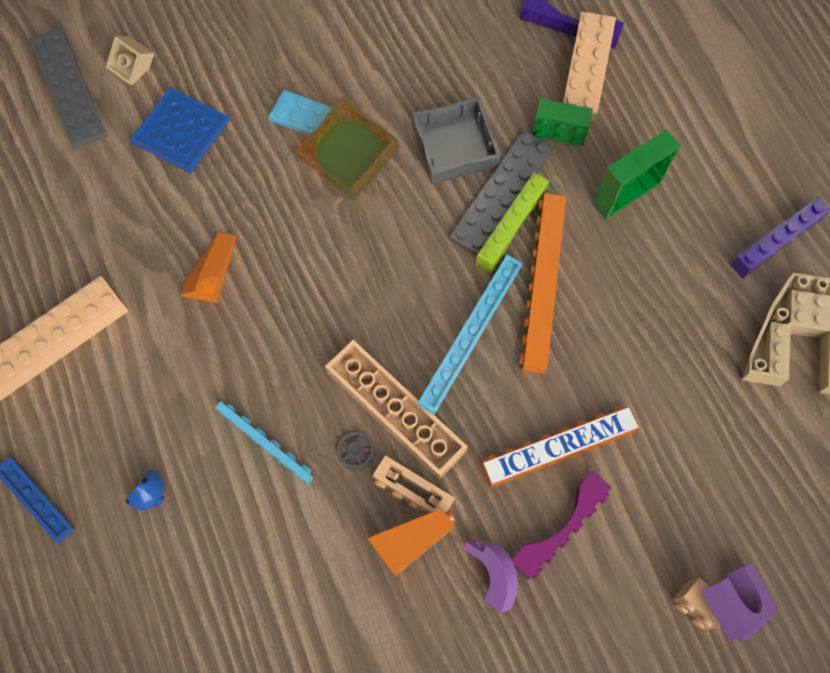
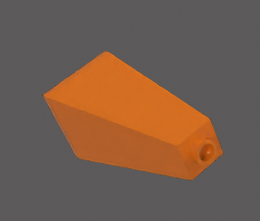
M440 509L371 536L368 540L396 577L455 528L453 524L455 519L448 511L444 512Z

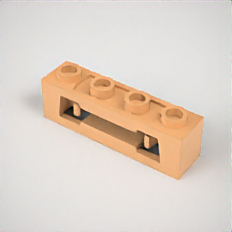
M386 455L372 475L376 486L383 490L385 488L391 490V495L399 500H407L410 502L408 505L416 511L421 509L429 514L442 509L444 512H447L455 500L453 496ZM398 475H402L403 480L429 496L433 494L429 498L428 504L425 503V499L396 483L399 478Z

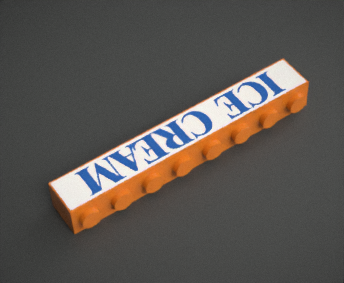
M617 407L611 410L612 413L608 415L601 413L593 417L594 420L587 422L583 420L576 423L574 428H562L557 431L558 434L553 436L546 434L539 438L540 441L535 443L528 441L523 443L519 449L514 450V448L503 451L501 456L491 455L485 458L481 468L490 489L635 433L639 429V425L630 407Z

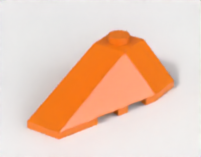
M217 233L186 277L181 292L182 297L218 303L237 238L236 235Z

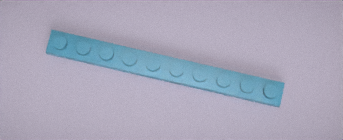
M506 255L418 401V406L433 415L436 413L523 263Z

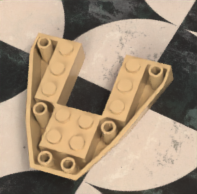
M792 273L769 310L741 380L775 386L784 384L789 380L791 334L820 339L819 393L830 394V278Z

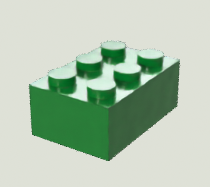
M540 98L532 135L539 139H549L555 142L569 143L574 146H584L590 128L593 109Z

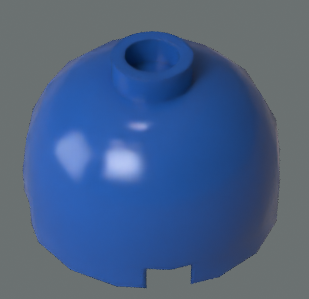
M151 469L125 502L134 509L141 511L149 510L153 506L158 507L165 499L162 496L165 491L163 478Z

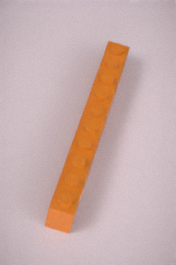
M545 193L543 200H539L538 210L541 211V216H537L536 227H539V232H535L534 237L537 249L534 248L532 254L535 265H531L530 270L533 282H529L528 293L531 294L530 300L527 299L526 311H529V315L524 320V328H527L526 335L523 334L521 346L525 347L524 353H520L519 364H522V371L545 374L548 366L566 196Z

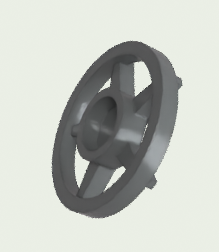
M351 432L343 436L339 441L337 455L344 466L350 469H360L371 462L374 456V445L366 434ZM351 436H358L356 442L351 444L344 442ZM361 437L370 443L371 448H363L362 444H360ZM342 444L348 448V454L343 459L340 455ZM371 452L367 461L362 463L360 457L363 453ZM350 458L357 459L359 465H350L345 461Z

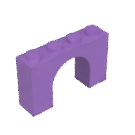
M752 562L734 569L726 574L727 578L702 590L729 642L735 639L741 642L750 638L752 633L759 630V627L767 624L766 621L774 618L773 613L779 609Z

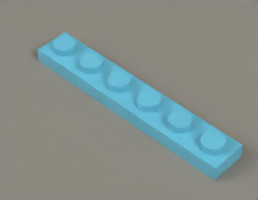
M220 401L215 407L221 415L307 485L313 480L310 474L312 471L304 464L299 466L295 462L296 458L288 451L286 454L280 450L281 446L275 440H267L265 438L266 434L260 428L254 429L251 427L250 424L252 422L244 415L239 417L235 414L237 410L229 403L224 405Z

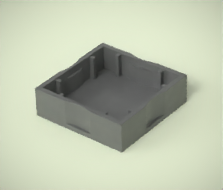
M480 97L457 102L447 107L432 108L412 113V128L431 184L494 169L500 165L501 154L494 135L488 127L487 116Z

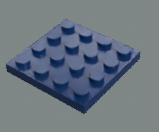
M170 87L130 141L132 144L191 174L230 119L229 116Z

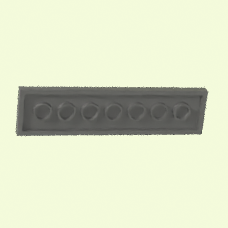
M59 27L29 38L72 148L75 149L106 137V132L62 28Z
M523 130L453 230L449 240L477 256L532 174L539 172L552 153L554 146Z

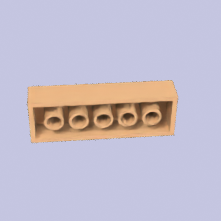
M581 12L563 103L592 108L591 122H595L616 17Z

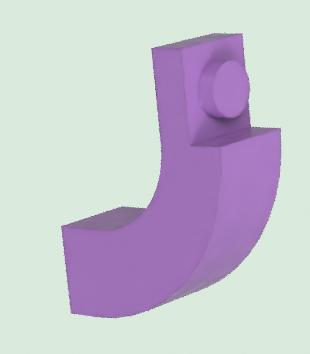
M481 539L466 542L464 550L483 562L490 575V587L484 601L499 612L511 609L517 595L518 579L514 563L509 554L498 543L487 545Z

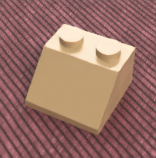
M115 36L106 68L129 85H133L149 70L154 53L130 36Z

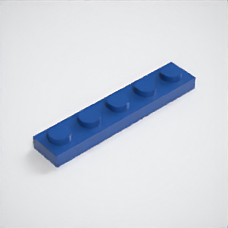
M9 457L0 464V479L52 539L60 544L75 528L14 458Z

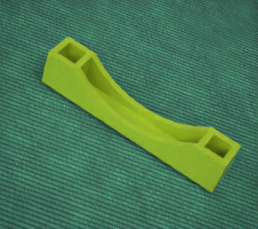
M536 173L532 174L477 255L476 266L492 274L525 219L547 192L549 180Z

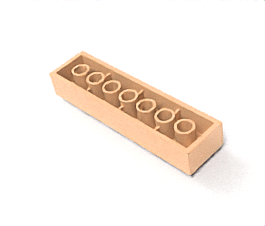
M99 276L0 344V401L128 312L127 308L102 276Z
M354 340L325 366L327 374L438 480L467 452L468 446L435 415L418 406V400Z

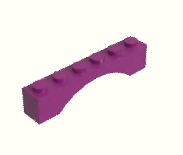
M592 471L576 489L574 509L563 529L545 541L524 545L512 558L515 569L526 580L531 577L535 579L542 572L540 566L545 561L549 564L556 556L554 551L559 546L563 548L570 541L568 538L569 534L572 531L576 534L584 525L581 521L585 517L589 519L597 511L595 508L597 503L603 504L608 499L610 494L607 492L612 487Z

